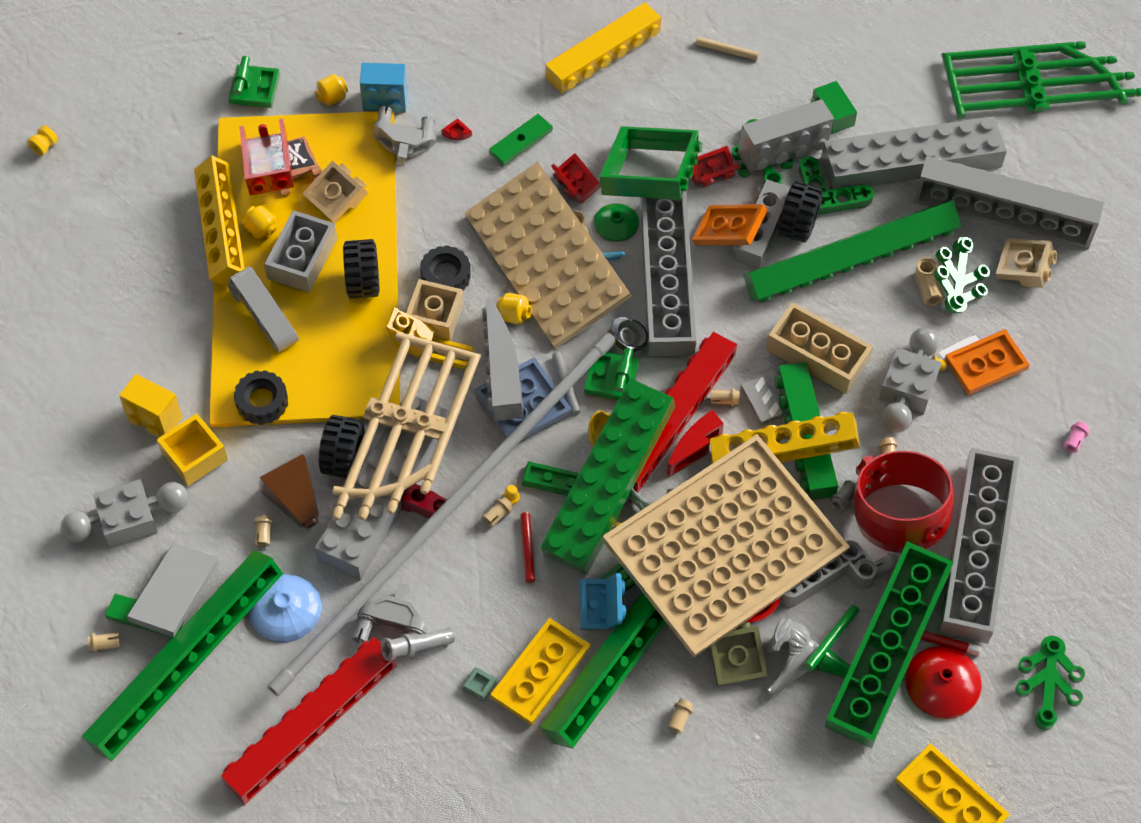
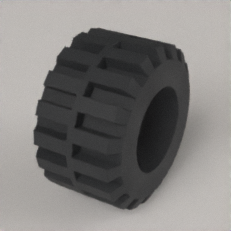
M798 181L791 185L778 224V234L780 236L806 243L811 236L823 197L822 188Z
M373 239L345 241L343 245V263L348 297L350 299L378 297L380 284L375 241Z
M334 414L330 416L325 424L319 447L318 464L321 474L347 478L365 434L362 420Z

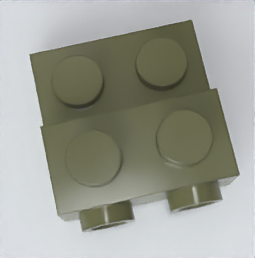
M750 622L741 624L736 630L731 631L708 647L717 685L768 676L758 626L751 627Z

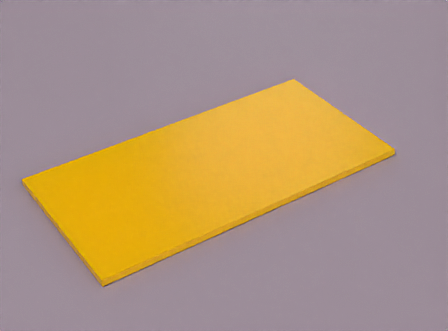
M378 111L219 118L218 158L229 163L244 269L250 266L255 271L295 330L299 341L279 353L276 352L243 302L238 303L233 298L228 287L214 282L210 397L211 427L259 425L244 420L243 416L239 415L234 400L235 386L239 383V380L244 378L246 374L257 370H266L270 373H275L278 377L280 376L283 383H285L288 395V407H286L285 413L278 420H274L273 423H265L264 425L327 422L333 414L364 420L365 409L371 397L379 399L399 350L385 329L394 308L399 310L395 154L389 153L376 140L373 134V125L377 122ZM392 111L390 123L395 124L394 111ZM279 119H283L288 141L305 136L322 171L332 160L338 166L343 163L352 172L349 175L354 179L357 176L367 185L364 189L368 194L354 209L349 207L335 223L337 241L310 293L267 279L265 262L293 210L331 223L334 222L302 194L314 181L312 174L293 179L294 188H289L291 193L282 197L279 190L249 195L245 181L239 126H244L247 139L260 137L258 131L260 124L267 126L269 135L281 133ZM264 153L252 155L251 161L266 159ZM268 162L261 163L259 166L252 165L253 174L271 171ZM251 206H264L275 215L276 223L274 226L277 229L271 237L265 236L262 239H256L244 229L242 217ZM373 239L376 243L378 257L379 295L378 297L350 299L346 292L344 276V242ZM400 372L388 402L397 405L401 403ZM258 388L250 394L249 400L256 407H264L271 403L273 394L269 389Z

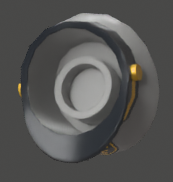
M618 317L613 320L607 333L614 336L616 343L610 350L615 354L623 355L625 348H631L633 350L632 357L640 355L647 345L648 334L645 327L633 318Z

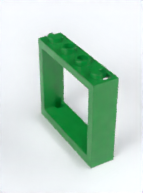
M621 126L599 176L601 194L607 196L681 200L684 191L688 189V179L693 176V166L697 165L698 153L702 152L703 144L699 140L698 130ZM629 149L685 152L676 178L619 175Z

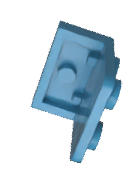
M615 573L607 579L579 580L580 630H610L622 624V620L626 616L625 605H622L625 582L621 580L620 573Z

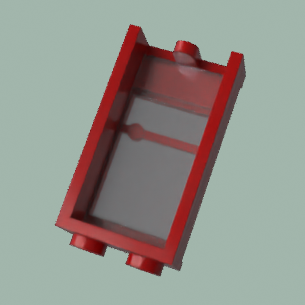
M279 119L281 133L269 135L267 126L260 124L258 126L260 137L247 139L244 126H239L245 181L250 196L294 188L288 136L283 119Z

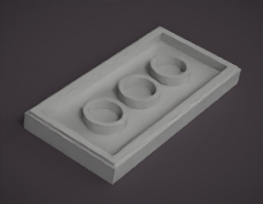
M174 542L128 614V622L174 637L217 567L219 557Z

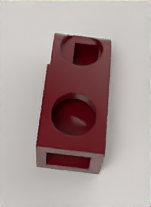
M414 484L405 493L401 509L407 512L413 511L429 519L447 499L431 490L427 494H422L420 492L421 486Z

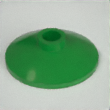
M612 203L599 209L594 218V226L597 233L604 239L620 242L631 238L637 232L639 219L631 207L620 203Z

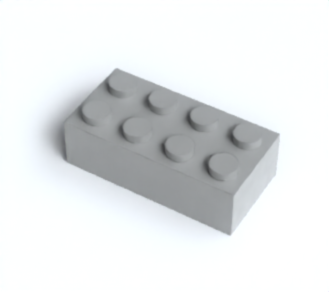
M821 99L742 125L738 154L747 170L752 172L762 170L776 163H783L794 157L804 156L806 153L815 150H822L824 141H829L834 117Z

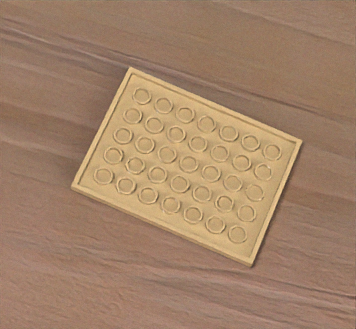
M758 434L602 537L604 544L693 658L850 548Z

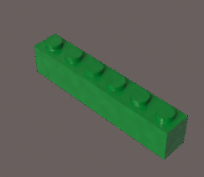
M807 362L779 366L778 374L774 376V383L776 389H780L779 403L780 408L785 409V425L791 421L802 422L820 416ZM808 434L803 439H810L813 435ZM830 454L794 460L796 471H800L802 477L800 478V487L811 500L831 498L834 494H837L838 482Z

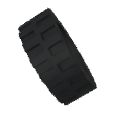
M448 245L438 246L435 249L432 248L423 256V260L420 263L421 280L462 289L463 291L469 285V279H471L470 262L468 256L462 250L460 251L457 247H450ZM442 263H450L456 267L457 273L452 279L442 280L434 274L436 266Z
M257 370L253 373H248L235 386L234 400L240 416H243L244 420L250 421L252 424L264 425L265 423H273L274 420H278L285 413V409L288 407L285 383H283L280 376H276L273 372ZM266 388L272 392L273 399L267 406L256 407L249 400L250 394L255 389Z

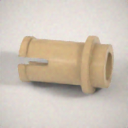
M732 388V390L711 389V404H732V407L739 405V391H736L735 388Z
M883 438L880 440L878 448L884 454L896 451L898 444L894 438Z
M498 498L496 500L497 503L487 513L482 515L483 520L487 519L485 522L490 527H494L506 514H511L513 505L507 498Z
M258 515L256 520H254V525L256 526L254 545L261 548L269 547L271 526H273V521L269 515Z
M118 632L102 635L92 633V636H87L89 651H94V653H97V650L120 648Z
M679 699L674 704L675 710L667 728L672 732L682 734L689 714H693L694 710L692 709V703Z

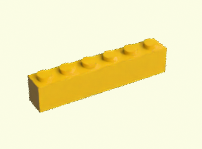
M646 2L642 3L546 63L545 78L561 94L568 89L574 88L576 84L590 78L593 73L601 68H606L612 61L623 57L631 49L639 47L647 39L655 37L661 31L662 17Z

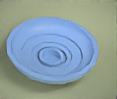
M284 574L248 613L250 623L259 635L270 641L286 643L301 639L313 630L320 619L322 604L319 592L311 582L300 576Z

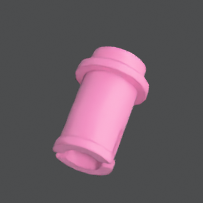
M1083 422L1073 424L1071 426V433L1063 447L1071 453H1077L1083 439L1089 435V427Z

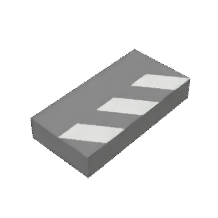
M762 376L741 384L740 388L761 426L782 418L783 413Z

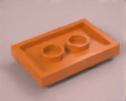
M764 204L709 205L691 240L695 245H751L768 210Z
M1006 329L950 352L944 358L968 396L1024 372L1030 366Z

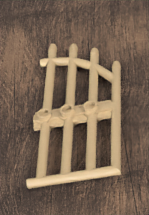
M400 332L396 333L395 341L401 342V345L379 399L371 397L370 402L367 404L363 419L368 420L369 424L343 487L334 486L332 495L339 496L336 507L333 510V519L339 520L349 498H364L358 518L365 520L375 498L392 494L391 501L387 505V513L394 514L398 507L397 503H399L405 489L423 479L424 482H422L420 492L427 494L430 491L431 483H433L481 354ZM410 345L423 348L402 405L388 402ZM432 352L445 354V360L425 411L411 409ZM455 357L469 361L448 417L444 418L433 415ZM382 424L392 427L369 488H353L378 425ZM401 431L415 433L397 482L379 487ZM424 437L438 440L430 464L410 475Z

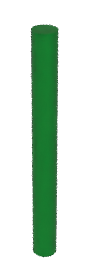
M851 605L806 661L804 664L806 671H813L858 614L859 608L857 606Z

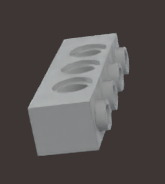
M766 180L764 186L758 188L755 197L757 199L756 204H764L768 211L762 221L763 224L760 225L753 239L755 241H752L751 245H733L732 251H735L734 261L757 269L761 267L778 229L781 212L790 187Z

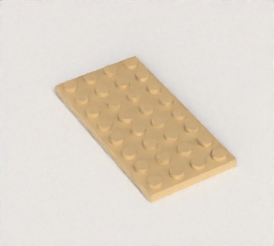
M538 161L464 212L517 293L526 296L529 305L532 306V315L555 349L632 297Z

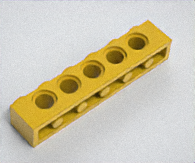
M211 155L194 169L209 280L228 287L229 278L244 269L229 163Z
M839 412L829 417L817 416L811 420L802 422L791 421L786 425L780 426L769 425L763 429L754 431L748 429L732 435L721 434L716 438L710 439L713 463L757 434L781 463L860 448L857 424L853 412ZM837 430L835 434L827 435L829 431ZM808 434L813 435L810 439H803ZM789 439L787 443L780 444L781 440Z

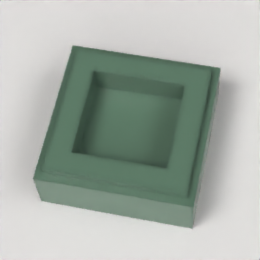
M475 667L463 684L462 690L484 702L497 683V678Z

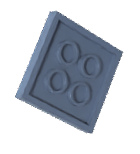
M535 357L518 365L521 378L524 418L495 421L494 412H489L488 398L492 397V393L487 391V382L474 389V394L505 439L556 387ZM564 397L549 410L522 440L572 414V409Z

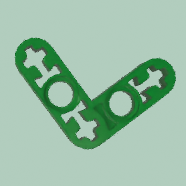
M806 156L801 159L799 174L802 183L809 185L810 182H818L821 185L819 188H822L823 197L821 203L824 205L820 206L818 214L863 208L872 204L874 190L870 186L856 185L828 190L819 161L812 156ZM806 165H809L810 168H813L811 175H810L809 168L806 167ZM838 196H844L848 199V201L845 203L838 202L836 198Z

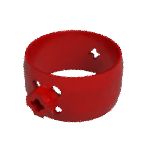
M892 451L877 457L868 455L862 459L861 463L856 467L858 479L854 492V514L862 535L875 546L896 553H902L906 542L924 549L937 544L945 536L949 528L954 506L952 480L943 465L925 454L913 451ZM909 485L931 493L942 503V506L924 517L900 519L878 512L865 499L876 490L887 486Z

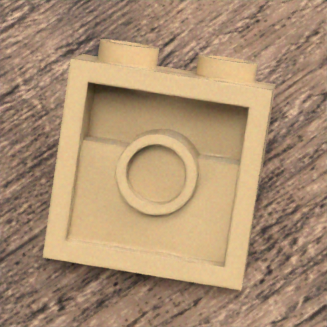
M332 160L302 194L336 223L349 207L354 209L368 192L364 189L367 185L357 176L354 179L349 176L352 172L343 163L338 166Z
M1007 238L996 271L997 279L1020 281L1023 287L1044 288L1045 282H1050L1051 280L1050 265L1055 264L1057 260V252L1053 249L1052 242Z

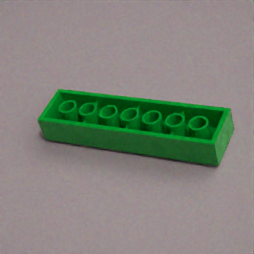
M631 378L629 379L540 546L545 556L582 574L588 575L604 544L602 541L603 535L611 531L675 408L673 397Z
M906 542L827 716L825 728L871 749L873 748L948 579L954 561Z

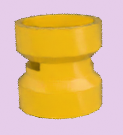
M42 125L37 130V134L32 135L27 140V144L37 155L44 156L48 152L49 146H54L59 140L54 131Z

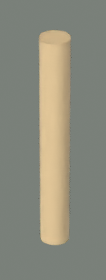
M697 37L696 40L697 46L756 61L759 57V52L701 37Z

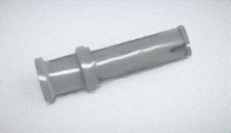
M449 627L416 636L403 634L400 638L393 640L385 638L381 641V653L386 661H392L395 657L402 655L409 657L418 650L454 643L455 637L449 638L448 636L455 633Z

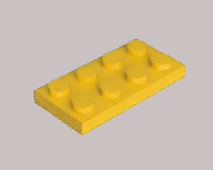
M549 618L490 694V698L532 726L590 650L591 644Z
M931 743L895 779L897 784L940 823H1004L1010 816L1002 806Z

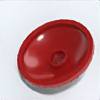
M935 646L919 652L911 660L905 675L906 690L912 702L921 711L936 718L952 719L968 713L975 706L981 694L982 680L977 666L966 654L951 647ZM942 673H948L950 678H945Z

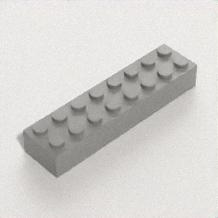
M995 116L824 141L821 159L830 189L832 190L856 185H868L871 187L920 179L926 156L937 157L976 169L984 170L1002 167L1007 149Z
M926 156L913 202L932 207L954 200L958 215L1089 249L1098 228L1104 202L1093 198L1082 197L1070 192H1063L1047 186L1033 184L1028 181L1010 178L1005 175L987 172L983 169H976Z
M684 191L681 200L640 198L648 356H691L695 354L696 327L687 193Z
M415 396L411 409L424 412L428 401ZM437 405L433 415L447 418L449 410ZM387 426L359 472L353 488H369L392 427ZM401 431L379 487L397 482L415 433ZM424 437L410 475L427 466L433 456L438 440ZM408 488L403 491L394 514L387 513V505L391 501L392 495L390 494L374 499L372 507L369 509L368 517L365 520L358 518L364 498H349L339 520L332 518L315 547L317 561L361 580L402 508V499Z
M971 448L965 465L950 558L954 563L946 583L938 632L940 634L986 644L989 643L993 635L1019 464L1018 457Z

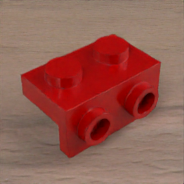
M724 146L698 156L697 165L693 166L692 180L695 186L702 184L703 187L714 184L715 179L719 177L725 180L735 176V171L740 166L739 164H734L728 146Z
M576 153L571 155L559 167L554 163L551 165L555 171L553 174L554 178L560 184L564 183L567 186L565 191L573 200L577 198L583 203L601 188L600 182Z

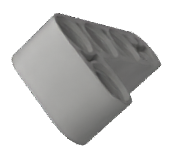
M250 266L229 278L228 288L233 298L238 303L243 302L276 352L279 353L299 341L295 330Z
M847 540L846 543L850 548L845 553L854 555L853 558H849L843 553L828 564L833 566L834 570L823 567L810 576L815 582L803 581L781 597L780 604L784 607L792 608L844 575H847L857 588H870L877 573V566L859 543ZM859 572H866L869 576H862Z

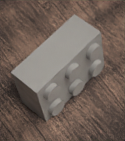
M293 210L265 262L267 279L310 293L337 241L335 223Z

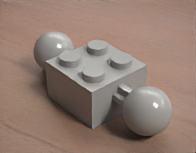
M919 328L912 333L909 340L912 352L896 348L879 397L880 400L891 403L884 408L881 416L884 427L890 432L900 433L909 428L912 422L910 410L924 414L942 364V362L927 358L938 350L940 343L937 333L930 328Z
M141 479L93 493L98 513L90 516L77 511L67 514L61 522V533L66 540L80 543L90 537L92 530L102 527L110 548L157 534L151 512L162 509L167 513L180 512L188 503V493L181 484L169 482L161 486L157 495L147 498Z

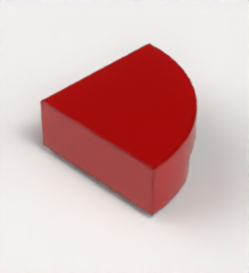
M457 118L441 130V134L451 140H464L472 136V131Z

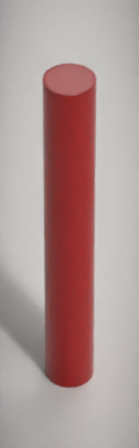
M523 512L520 514L525 580L527 583L535 582L531 520L530 513Z

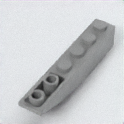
M486 298V308H482L483 321L487 322V325H483L484 339H488V343H484L485 356L489 357L490 360L485 361L486 374L491 376V379H486L487 391L492 393V397L488 398L489 412H494L495 421L524 418L521 378L515 347L500 312L491 298Z

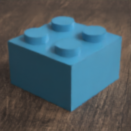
M361 63L359 84L363 111L374 112L378 111L380 107L386 106L385 111L389 107L394 112H406L408 97L406 64Z

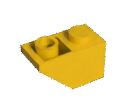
M396 308L392 310L385 328L397 348L401 345V342L395 341L397 332L430 341L435 332V328ZM410 345L408 350L409 354L417 358L423 352V348Z

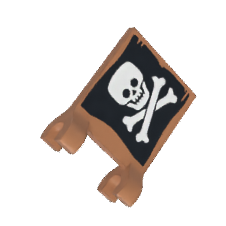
M305 136L288 141L293 179L312 174L313 180H315L322 170L318 166ZM283 150L264 153L266 158L282 156ZM284 159L268 162L271 171L285 169ZM289 189L279 190L282 197L291 194Z

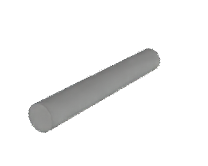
M555 352L552 354V358L560 381H562L568 373L561 352ZM571 387L565 396L572 409V415H578L581 411L573 387Z

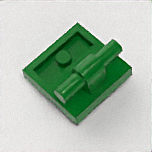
M242 56L240 65H236L228 96L229 104L272 108L280 70L277 68L249 66L250 58Z
M625 348L623 355L606 352L589 369L584 394L619 400L629 379H636L640 359L632 357L633 350L631 348Z

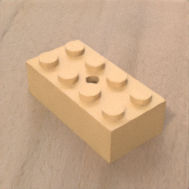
M792 302L769 333L766 350L791 364L807 362L811 375L847 394L870 361L873 346Z

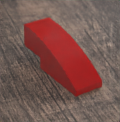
M713 410L694 423L678 442L668 462L667 474L669 477L709 454L710 439L721 435L724 425Z

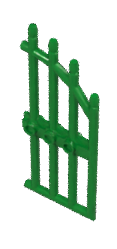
M1083 41L941 53L958 119L965 118V112L1027 106L1028 112L1034 111V113L1043 112V110H1050L1049 104L1118 99L1120 105H1125L1128 103L1127 98L1141 96V88L1122 89L1118 81L1134 79L1135 73L1131 71L1111 73L1103 65L1117 63V57H1090L1078 51L1086 48V42ZM1061 52L1074 59L1037 62L1035 54ZM1013 56L1015 64L954 69L952 64L954 60ZM1090 66L1098 73L1042 79L1040 70ZM1017 72L1020 81L958 86L956 77ZM1108 82L1112 90L1047 96L1044 87ZM1022 89L1024 98L963 103L961 99V94Z

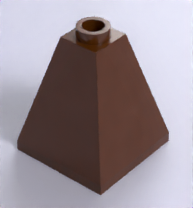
M303 454L260 477L259 489L261 493L299 527L305 526L306 529H309L319 522L317 504L306 458Z

